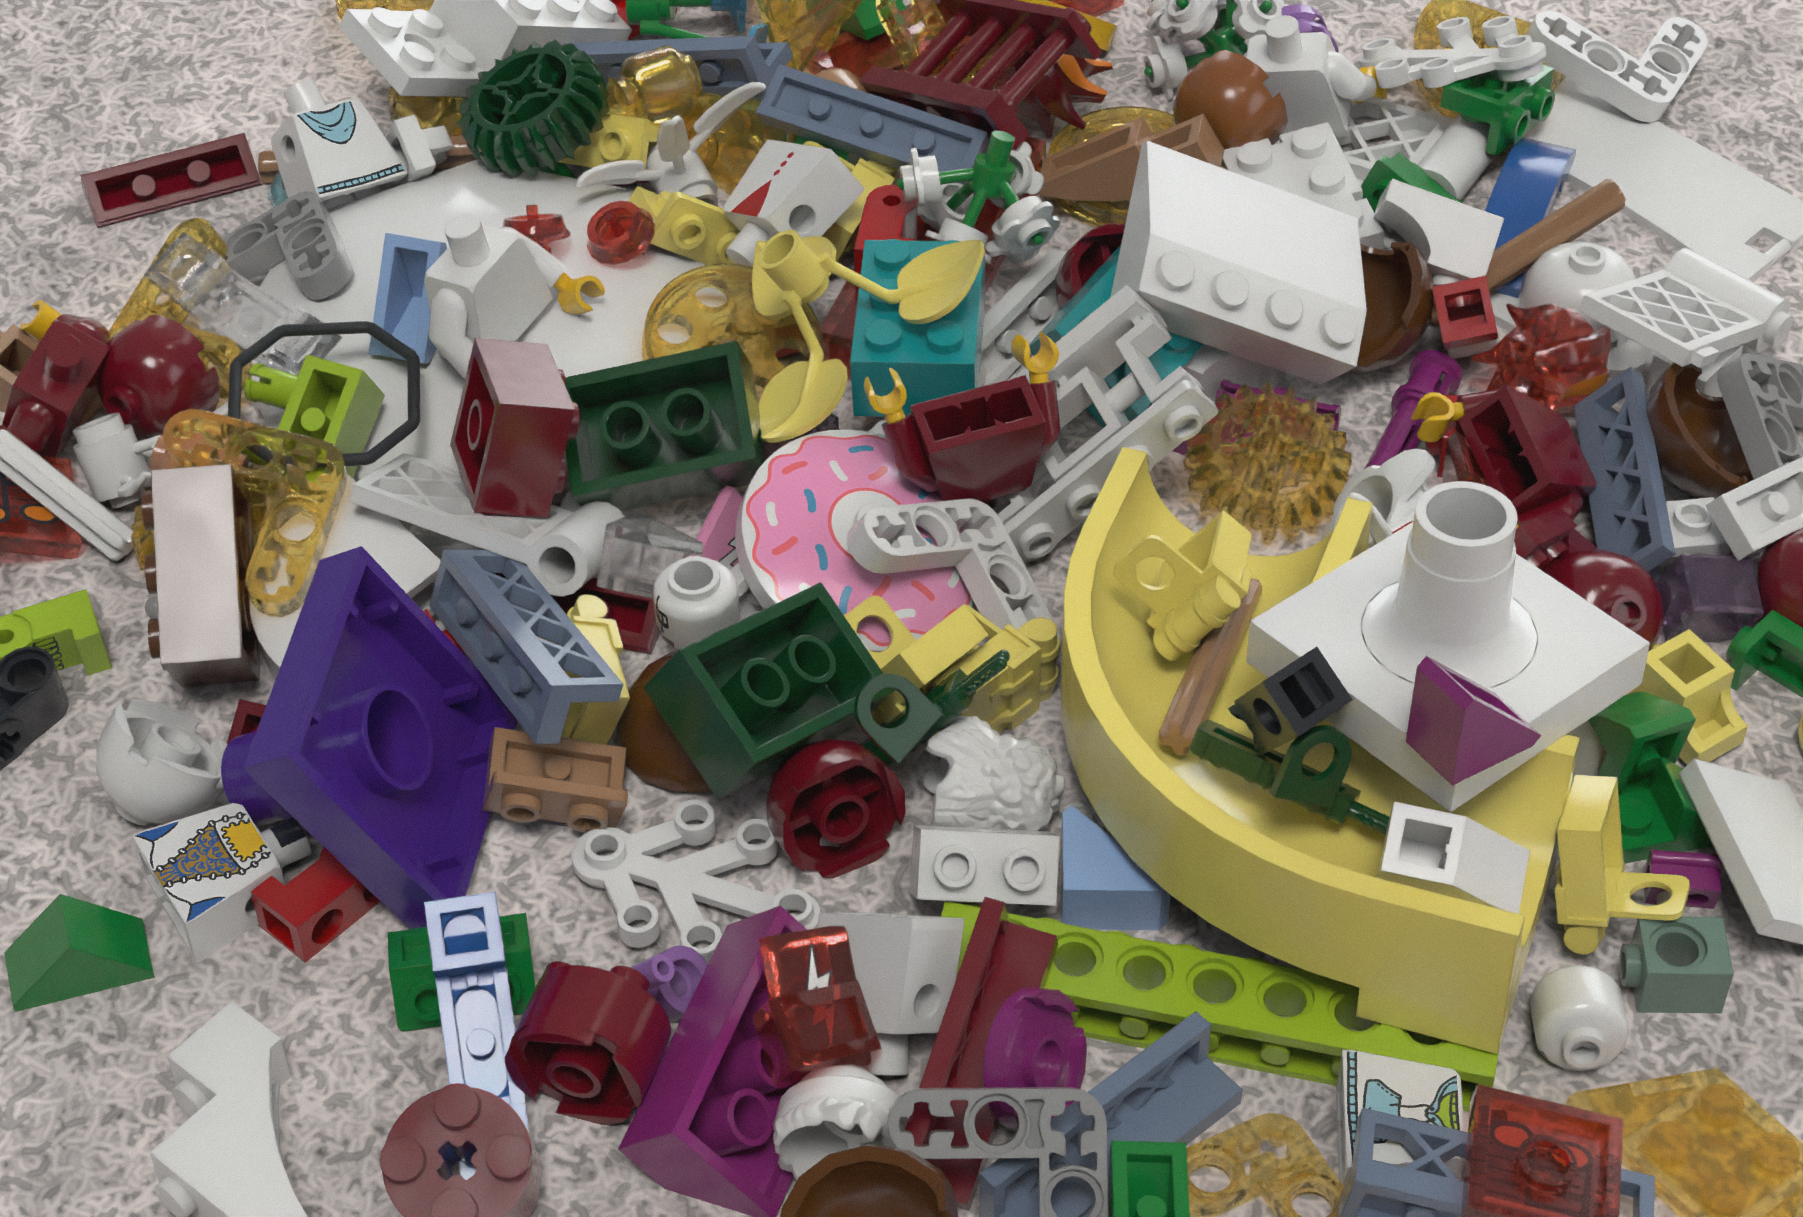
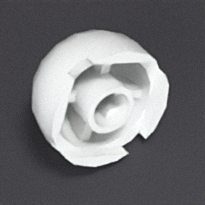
M1575 241L1558 244L1545 251L1527 272L1521 289L1519 319L1522 325H1524L1526 320L1528 325L1535 329L1534 339L1542 346L1563 354L1584 356L1600 354L1601 345L1610 344L1616 340L1617 348L1624 344L1628 338L1584 315L1578 309L1585 294L1636 279L1626 259L1613 249L1594 242Z
M132 699L126 710H123L121 703L114 708L102 730L97 744L96 774L108 797L115 802V809L122 817L132 823L143 826L150 825L151 823L163 825L205 812L224 792L221 778V761L227 743L216 734L210 745L202 737L194 733L199 721L184 712L162 703L145 699Z

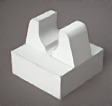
M415 114L394 120L386 136L387 141L408 172L400 181L401 185L431 175L436 165L447 159L445 151L453 148L445 126L421 129Z

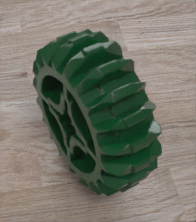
M553 39L543 47L536 41H533L527 50L520 52L513 48L511 56L506 59H494L495 66L489 71L478 73L479 83L465 89L468 99L458 106L462 114L458 122L462 129L461 133L477 160L479 159L484 166L491 168L494 173L505 171L514 179L519 177L524 171L535 177L540 169L546 166L555 170L558 161L565 157L574 159V151L579 146L591 145L589 134L604 128L601 117L610 111L607 104V98L610 94L606 88L607 83L599 68L585 51L578 50L572 42L561 45L556 39Z

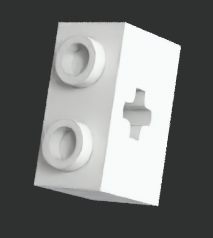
M913 825L910 894L920 900L983 902L985 896L1007 904L1056 906L1060 836L1049 831Z

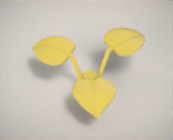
M785 230L774 235L768 241H757L752 271V293L755 308L762 317L768 320L783 319L793 314L810 352L808 362L798 361L788 365L777 373L765 387L758 404L760 438L763 442H781L805 434L823 422L833 412L844 394L848 378L847 367L839 359L823 361V350L801 306L802 303L816 300L825 292L829 285L831 273L889 304L900 303L899 314L907 323L925 324L947 315L964 299L978 274L985 253V244L981 240H965L930 249L912 259L901 269L897 277L898 289L888 290L837 263L835 246L825 237L810 236L802 238L795 230Z

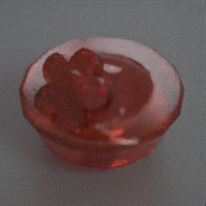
M616 201L600 208L591 217L587 225V249L591 257L601 264L617 265L626 263L639 255L645 254L655 234V222L648 211L632 202Z
M526 205L527 215L503 219L502 227H511L539 244L550 254H552V249L548 245L556 240L566 239L571 236V232L565 226L562 214H538V205Z

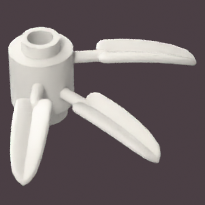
M751 82L725 95L695 122L694 130L697 134L691 141L688 140L684 121L679 115L673 117L672 120L662 122L658 129V144L649 152L646 170H644L645 164L641 160H622L605 163L584 172L574 184L575 188L649 181L656 194H660L661 191L671 193L678 191L717 206V185L696 150L745 103L765 90L766 85L760 82Z
M228 401L196 423L215 429L220 427L228 420ZM119 412L94 419L73 430L77 440V444L73 446V449L94 499L98 502L109 500L112 508H119L142 499V492L145 491L144 488L152 487L151 471L146 460L151 458L154 446L160 435L138 441L132 425H124ZM172 432V433H169V434H165L164 436H167V437H170V438H171V435L173 434V432Z

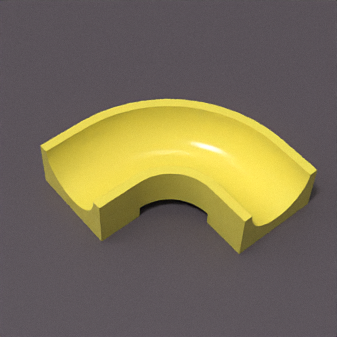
M1122 447L1081 529L1070 557L1063 604L1061 718L1069 756L1082 789L1102 823L1142 870L1168 894L1208 923L1261 952L1305 971L1359 987L1356 1017L1498 1054L1558 858L1557 828L1570 792L1580 738L1570 735L1563 736L1450 812L1346 736L1351 744L1352 757L1342 782L1361 791L1357 802L1389 817L1394 802L1466 816L1530 850L1519 914L1377 878L1385 839L1384 834L1364 826L1351 818H1348L1341 825L1331 819H1325L1324 816L1318 813L1314 814L1291 800L1276 798L1269 793L1268 789L1264 790L1255 783L1251 784L1226 769L1217 768L1209 761L1199 759L1190 750L1184 755L1174 754L1172 747L1161 744L1159 730L1195 649L1192 652L1184 653L1176 661L1164 658L1158 652L1153 642L1155 629L1146 622L1150 616L1151 607L1114 577L1113 570L1116 562L1148 535L1160 536L1178 550L1196 533L1182 524L1159 497L1149 474L1147 452ZM1347 497L1333 531L1322 541L1305 550L1279 556L1248 554L1246 567L1252 571L1251 579L1259 580L1262 585V594L1251 620L1368 549L1373 503ZM1159 557L1144 558L1136 565L1137 576L1142 582L1157 587L1161 566L1165 560ZM1249 622L1208 720L1224 725L1253 740V734L1246 723L1234 717L1228 710L1229 707L1235 704L1234 701L1268 679L1246 662ZM1325 719L1315 725V726H1318V725H1329V726H1333V725H1331L1329 722H1327ZM1294 739L1280 745L1274 750L1286 755V752L1291 743L1294 741ZM1331 743L1315 745L1306 753L1302 763L1323 772L1332 762L1334 756L1333 745Z

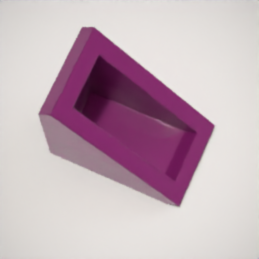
M1425 656L1417 666L1406 743L1452 786L1533 747L1542 736L1493 691L1428 656Z

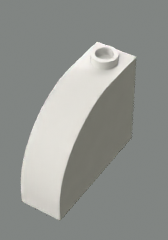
M350 475L333 487L320 491L306 507L290 518L266 545L254 570L250 586V615L266 664L274 680H276L316 568L321 559L362 546L422 611L427 609L431 617L435 614L429 605L441 560L396 518L349 502L352 486L356 483Z

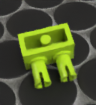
M307 354L299 375L270 368L262 363H255L250 368V375L260 377L257 382L246 378L244 386L246 400L285 409L277 432L247 424L245 421L240 420V428L280 457L364 452L385 394L363 370ZM241 444V453L249 456V462L263 466L262 469L286 492L312 499L320 491L333 487L348 475L354 478L358 466L279 469L272 467Z

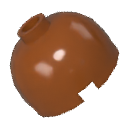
M1227 50L1217 51L1210 58L1206 56L1187 73L1178 86L1173 105L1176 125L1204 114L1224 150L1240 147L1246 143L1257 142L1269 138L1271 145H1274L1279 140V135L1284 134L1288 119L1285 102L1280 92L1272 98L1269 90L1263 84L1269 78L1264 70L1245 56Z

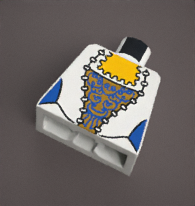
M230 803L132 835L143 875L196 963L206 959L258 925L251 891L270 876H273L285 885L281 868L311 854L308 839L295 818H291L260 833L243 805Z

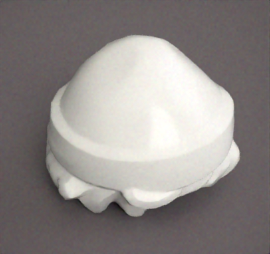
M853 1064L823 1066L811 1071L798 1084L786 1091L781 1097L776 1111V1117L773 1122V1140L775 1153L779 1156L778 1164L780 1168L792 1172L797 1181L799 1176L828 1154L872 1144L897 1148L890 1138L887 1120L889 1109L899 1095L889 1089L872 1073ZM900 1117V1130H905L908 1117Z

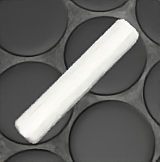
M0 430V472L110 560L118 561L132 551L137 539L135 530L11 432Z

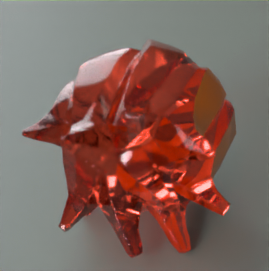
M1508 303L1506 307L1516 326L1492 350L1472 356V361L1498 366L1486 391L1500 389L1504 385H1508L1556 412L1574 410L1575 404L1608 381L1610 371L1607 368L1611 346L1610 328L1603 325L1594 331L1590 323L1573 308L1559 307L1554 304L1524 308Z

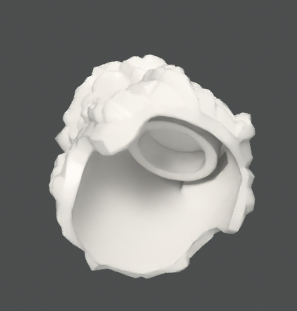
M959 716L954 718L948 726H943L940 732L928 740L926 750L933 755L942 757L938 764L931 768L924 776V786L931 793L935 794L931 826L1043 831L1048 827L1052 814L1060 809V795L1064 793V776L1057 774V763L1051 757L1049 749L1046 746H1038L1037 741L1030 738L1018 740L1011 734L1000 736L986 721H981L977 716Z

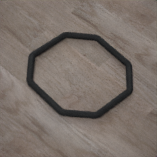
M372 322L284 324L275 327L234 358L230 364L227 430L237 442L275 468L297 469L369 465L376 462L415 431L420 423V358L416 351ZM368 333L407 360L408 420L366 453L280 457L240 428L242 368L283 337Z

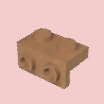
M495 727L490 738L483 811L500 813L505 819L519 823L534 822L538 819L567 823L570 828L585 833L593 829L616 828L627 806L628 792L623 790L626 748L568 738H561L560 743L535 744L526 732Z

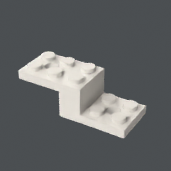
M434 0L429 11L423 9L390 11L380 7H376L373 10L347 9L338 26L400 96L467 97L465 89L479 83L478 73L492 69L495 66L494 59L504 60L511 56L513 48L521 52L527 50L533 41H536L543 47L553 39H556L561 45L571 42L626 41L632 31L628 24L617 14L618 9L610 0Z

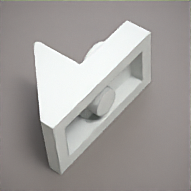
M1803 457L1737 487L1705 505L1738 561L1761 554L1766 547L1803 528Z

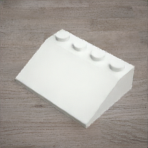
M1150 141L1144 142L1139 155L1111 297L1125 285H1128L1158 310L1168 326L1165 328L1167 331L1321 385L1357 367L1367 312L1358 218Z

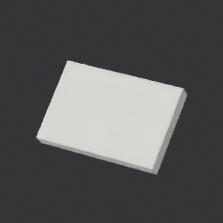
M1694 758L1679 773L1680 779L1756 934L1803 945V811L1789 784Z

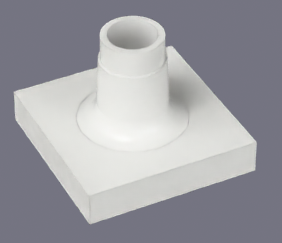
M1454 481L1433 486L1425 491L1416 503L1414 521L1250 620L1246 662L1269 678L1313 648L1318 647L1353 699V701L1325 718V720L1445 809L1452 812L1641 685L1650 642L1516 554L1514 539L1517 526V511L1513 503L1505 495L1483 484ZM1425 656H1428L1493 691L1542 736L1533 747L1452 786L1406 743L1417 666Z

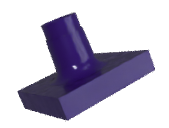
M360 546L319 560L258 729L235 737L225 748L221 761L222 784L229 803L243 805L256 826H266L295 818L409 929L427 927L424 902L466 896L491 813L483 811L490 738L495 727L515 730L518 721L480 671L374 558Z

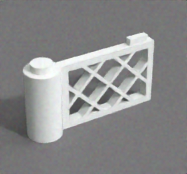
M1372 97L1370 100L1359 104L1352 100L1347 137H1336L1339 145L1352 143L1355 150L1343 153L1357 179L1364 181L1375 162L1382 156L1386 155L1391 159L1400 152L1412 163L1421 167L1430 178L1460 201L1495 158V155L1486 152L1490 128L1489 123L1469 122L1460 115L1452 119ZM1370 116L1379 120L1355 125L1352 119ZM1418 129L1429 133V135L1406 139L1402 131ZM1388 135L1393 140L1390 143L1368 147L1365 140Z
M1688 248L1678 250L1669 260L1664 270L1585 294L1578 309L1584 315L1682 367L1689 364L1699 368L1716 361L1719 353L1742 344L1756 352H1763L1770 345L1776 348L1784 341L1793 324V316L1788 314L1789 300Z
M404 453L354 483L349 502L525 563L547 592L555 596H566L575 593L626 550L630 541V528L626 517L618 508L607 502H590L575 512L551 505L548 518L474 513L459 472L421 457L416 458Z

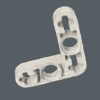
M1547 10L1538 13L1525 34L1531 36L1532 42H1541L1545 45L1546 56L1542 59L1543 63L1554 68V70L1629 116L1648 123L1655 122L1662 117L1708 45V39L1704 31L1694 22L1680 17H1671L1664 22L1639 60L1569 17L1555 11ZM1673 44L1678 45L1679 47L1682 48V51L1679 50L1677 47L1672 46V45H1673Z
M960 499L875 507L868 510L847 533V545L850 553L862 567L873 573L887 574L956 566L979 613L1001 630L1007 624H1010L1017 630L1028 621L1038 617L1048 618L1054 622L1001 519L992 508L979 500ZM916 526L925 529L933 537L937 546L930 544L924 539ZM962 527L964 531L959 535L958 530ZM894 537L895 541L890 545L889 541ZM990 574L996 576L1004 583L1010 595L996 586ZM1057 628V636L1059 637L1060 641V634Z

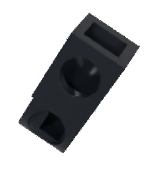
M1315 647L1234 701L1235 704L1229 707L1228 710L1234 717L1246 723L1253 734L1255 750L1261 756L1300 736L1353 701V699L1319 648Z

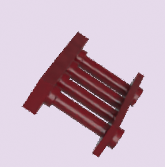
M941 0L953 18L905 70L898 69L896 71L872 66L859 82L869 94L988 133L989 141L993 131L1007 132L1015 138L1012 150H1016L1030 135L1016 116L1019 113L1018 104L1063 54L1096 60L1102 54V50L1090 35L1092 31L1090 23L1081 13L1070 7L1064 9L1018 0ZM966 35L972 36L936 77L931 75ZM998 41L1004 42L968 83L962 82ZM1029 48L1036 49L1001 90L994 89Z

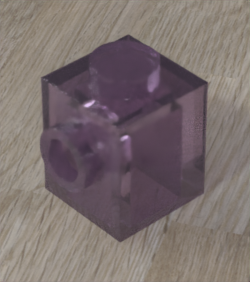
M1681 554L1654 582L1662 598L1664 614L1662 628L1665 641L1690 629L1703 642H1731L1744 626L1752 627L1764 615L1751 557L1738 561L1735 556Z

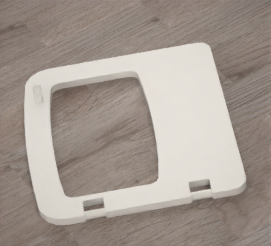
M1554 70L1550 88L1555 92L1553 108L1544 122L1536 124L1523 137L1576 149L1575 159L1566 182L1587 192L1605 179H1612L1622 190L1626 199L1624 208L1619 212L1667 241L1676 249L1688 248L1752 282L1803 241L1802 200L1658 121L1648 123L1629 116ZM1440 104L1429 111L1452 119L1459 115L1458 112L1440 107ZM1418 129L1402 131L1406 139L1429 135V133ZM1516 142L1511 144L1505 150L1510 152ZM1357 179L1358 182H1359V184H1360V186H1361L1362 183H1363V180ZM1378 220L1384 232V250H1392L1390 248L1392 242H1406L1394 229ZM1762 235L1776 242L1764 254L1750 246ZM1496 292L1490 293L1496 325L1543 351L1595 376H1598L1601 371L1602 375L1610 372L1609 378H1615L1629 367H1632L1639 373L1644 371L1645 362L1651 350L1629 338L1617 348V340L1610 344L1601 345L1600 354L1589 356L1563 354L1542 346L1534 339L1535 329L1528 325L1526 320L1524 325H1522L1519 319L1520 296L1515 298Z

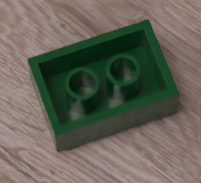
M738 341L565 377V387L572 402H576L579 408L578 432L574 440H567L565 451L572 497L581 507L590 502L600 501L607 502L620 511H626L721 491L725 485L735 488L749 485L757 470L767 459L765 443L760 438V413L752 365Z
M820 582L679 649L643 688L716 798L720 799L779 768L789 755L804 745L824 739H834L858 726L854 713L856 695L867 680L881 675L883 672ZM884 688L878 691L871 701V713L895 690Z

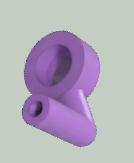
M678 945L655 954L630 968L639 971L648 979L650 983L648 993L662 1006L669 1021H679L682 1019L708 964L694 949Z

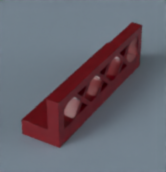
M984 896L919 1088H985L983 1079L985 1046L993 1020L1006 999L1021 988H1044L1058 947L1057 935L1009 922L1005 902ZM951 1100L950 1105L954 1117L933 1116L930 1114L927 1102L914 1103L913 1114L909 1116L905 1130L912 1132L914 1144H928L930 1131L953 1130L954 1136L950 1146H966L967 1140L964 1135L962 1118L967 1100ZM986 1103L977 1112L974 1125L980 1139L992 1144L999 1122L989 1104ZM987 1158L925 1159L945 1174L953 1187L957 1207L970 1211L979 1185L980 1172L984 1170Z

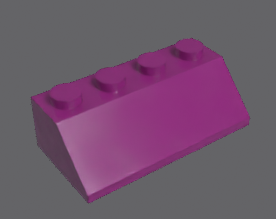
M782 906L774 907L726 926L663 1055L650 1087L646 1091L647 1094H645L618 1148L621 1153L664 1189L753 1217H776L794 1177L792 1172L780 1168L778 1164L779 1156L775 1153L773 1122L781 1097L790 1087L798 1084L811 1071L823 1066L843 1065L858 1033L855 1030L834 1029L833 1056L831 1060L824 1022L809 1030L815 991H813L807 997L805 996L810 939H812L818 975L820 976L823 974L820 941Z

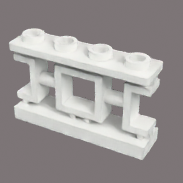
M1125 285L1055 343L1059 350V358L1055 367L1048 372L1049 380H1055L1060 428H1063L1092 403L1096 406L1107 426L1067 458L1057 441L1052 445L1041 461L1037 463L1031 485L1047 472L1050 473L1056 483L1039 497L1034 499L1028 488L1024 491L1007 495L1011 503L997 515L1005 526L1024 564L1035 561L1051 552L1060 540L1087 519L1122 447L1147 452L1150 472L1157 462L1182 442L1198 434L1202 427L1219 412L1214 402L1202 392L1204 389L1200 382L1181 366L1161 380L1148 357L1172 339L1165 329L1168 326L1158 310L1128 285ZM1126 361L1132 372L1109 389L1103 379ZM1027 368L1023 369L1014 378L1026 375L1028 382H1030L1029 370ZM1146 393L1152 405L1129 422L1123 411Z

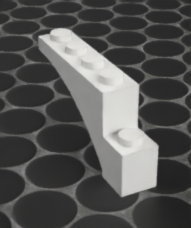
M231 1001L167 1056L176 1084L172 1089V1095L177 1104L190 1118L150 1152L159 1183L155 1186V1192L164 1206L176 1217H188L190 1214L194 1217H307L291 1187L280 1149V1086L291 1077L281 1038Z

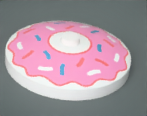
M848 429L827 430L805 435L775 451L760 466L751 480L739 506L736 519L735 541L739 565L744 578L763 609L821 582L844 616L871 596L882 597L917 640L963 604L972 607L974 603L956 566L880 574L873 573L862 567L850 553L847 545V533L868 510L875 507L942 501L939 491L925 492L901 475L885 436ZM916 526L924 539L930 544L937 546L933 537L925 529ZM962 527L958 530L959 535L964 531ZM894 537L889 541L890 545L895 541ZM866 617L858 623L857 636L866 649L873 652H881L887 649L891 637L886 624L874 617Z

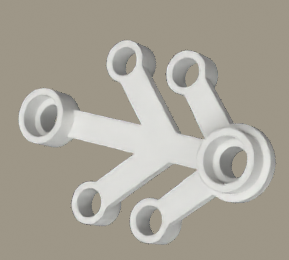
M1513 16L1496 17L1484 22L1482 28L1485 43L1487 46H1496L1497 48L1480 49L1473 40L1469 18L1457 17L1445 20L1437 25L1441 46L1449 47L1450 49L1402 50L1400 47L1395 46L1394 39L1382 38L1362 46L1363 55L1359 57V63L1361 68L1375 66L1380 88H1393L1420 78L1423 79L1425 87L1436 88L1493 70H1497L1499 80L1506 82L1533 77L1543 71L1542 59L1546 56V49L1543 43L1532 42L1531 36L1518 35L1515 17Z
M692 799L681 803L676 808L674 820L632 834L613 827L593 829L582 835L573 846L571 858L576 875L590 886L606 890L617 914L619 937L628 946L635 948L646 947L656 941L660 933L657 908L652 903L639 899L633 881L658 889L680 935L681 946H687L697 951L707 964L722 937V933L715 923L704 920L696 901L745 917L782 906L787 912H802L800 915L793 917L816 938L819 936L818 914L820 913V907L816 900L805 891L786 889L774 896L714 877V875L746 864L763 865L774 859L778 846L767 820H747L737 829L736 839L669 862L651 857V855L683 843L698 846L709 842L716 832L713 807L703 800ZM695 819L704 821V823L696 826L686 824V822ZM752 839H763L766 841L761 845L747 843ZM603 852H614L608 856L597 855ZM635 920L649 922L647 925L638 928L628 925ZM699 940H707L712 943L705 948L692 946L694 942Z

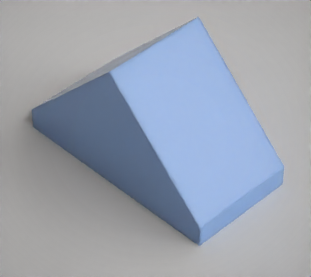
M385 233L373 323L416 351L420 358V363L429 364L437 348L429 338L430 308L424 279L427 270L447 250V245L439 241ZM371 336L369 354L406 360Z
M1071 805L1062 812L1060 848L1061 922L1095 930H1160L1165 926L1169 918L1171 895L1130 858L1116 839Z

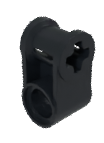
M39 647L15 649L5 655L0 661V771L18 758L27 746L58 723L67 713L69 707L68 696L54 659L48 651Z

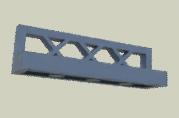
M755 36L573 43L578 50L585 51L599 68L607 83L606 88L610 94L607 100L720 97L751 82L764 83L766 89L757 94L764 95L778 65L786 66L793 57L788 42L757 43Z
M781 64L778 65L756 111L758 119L762 124L900 169V166L909 165L911 148H917L918 157L935 155L939 172L973 167L975 157L978 154L986 153L989 144L988 133Z
M1629 367L1575 404L1574 410L1581 451L1597 482L1595 491L1588 495L1597 549L1627 556L1635 560L1650 573L1661 594L1662 601H1664L1658 565L1676 553L1655 440L1646 413L1648 402L1643 375ZM1624 397L1626 398L1620 412L1611 407Z
M443 550L429 606L535 744L560 743L570 703L619 701L623 688L622 681L524 563L488 550ZM492 573H503L506 578L500 577ZM565 671L584 678H570Z
M1197 1011L1087 1092L1098 1100L1105 1112L1107 1121V1177L1109 1174L1111 1140L1183 1142L1188 1145L1241 1104L1243 1089L1208 1058L1211 1024ZM1075 1101L1064 1110L1063 1114L1051 1119V1129H1058L1064 1133L1066 1156L1051 1152L1049 1154V1168L1066 1163L1080 1164L1089 1168L1094 1167V1152L1084 1156L1078 1154L1079 1131L1091 1128L1092 1116L1079 1112L1077 1101ZM999 1158L980 1172L979 1217H1037V1158ZM1074 1176L1064 1178L1052 1190V1208L1060 1217H1083L1093 1205L1094 1195L1092 1187L1082 1178Z
M1362 1108L1357 1119L1352 1170L1340 1196L1338 1217H1535L1527 1215L1522 1211L1524 1186L1518 1181V1178L1484 1171L1490 1177L1486 1179L1487 1181L1516 1187L1519 1190L1485 1182L1474 1184L1459 1180L1444 1163L1455 1156L1475 1160L1482 1168L1516 1175L1521 1178L1525 1174L1526 1154L1514 1156L1503 1153L1493 1146L1488 1148L1470 1143V1141L1492 1146L1486 1136ZM1378 1137L1402 1143L1416 1160L1404 1167L1372 1160L1374 1138ZM1534 1148L1532 1174L1547 1177L1554 1185L1578 1190L1579 1193L1557 1188L1563 1195L1580 1198L1583 1175H1569L1554 1169L1545 1159V1150ZM1469 1153L1519 1164L1521 1167L1471 1156ZM1536 1157L1543 1158L1544 1160H1538ZM1591 1161L1588 1217H1614L1607 1215L1604 1211L1592 1208V1206L1601 1208L1594 1201L1592 1195L1602 1190L1633 1197V1217H1654L1655 1176ZM1535 1169H1540L1573 1178L1580 1179V1181H1575L1555 1175L1535 1171ZM1594 1170L1610 1174V1176L1594 1173ZM1593 1183L1607 1185L1609 1188L1596 1186ZM1467 1189L1517 1200L1518 1203L1469 1192ZM1532 1195L1530 1196V1203L1532 1205L1573 1215L1580 1213V1207L1577 1205L1556 1200L1550 1202L1533 1198Z

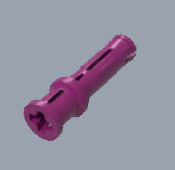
M1424 350L1413 357L1409 367L1410 378L1406 384L1401 385L1395 391L1391 401L1393 416L1378 440L1377 446L1364 469L1372 465L1381 466L1384 462L1405 450L1417 449L1421 441L1417 437V432L1423 421L1426 420L1411 419L1418 402L1425 394L1431 392L1442 395L1453 394L1461 384L1462 370L1452 357L1437 350ZM1442 373L1445 374L1443 381L1439 379Z

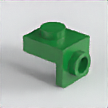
M1772 610L1754 628L1748 625L1744 626L1731 641L1726 652V658L1731 661L1730 666L1735 670L1731 688L1737 691L1758 670L1803 698V628Z

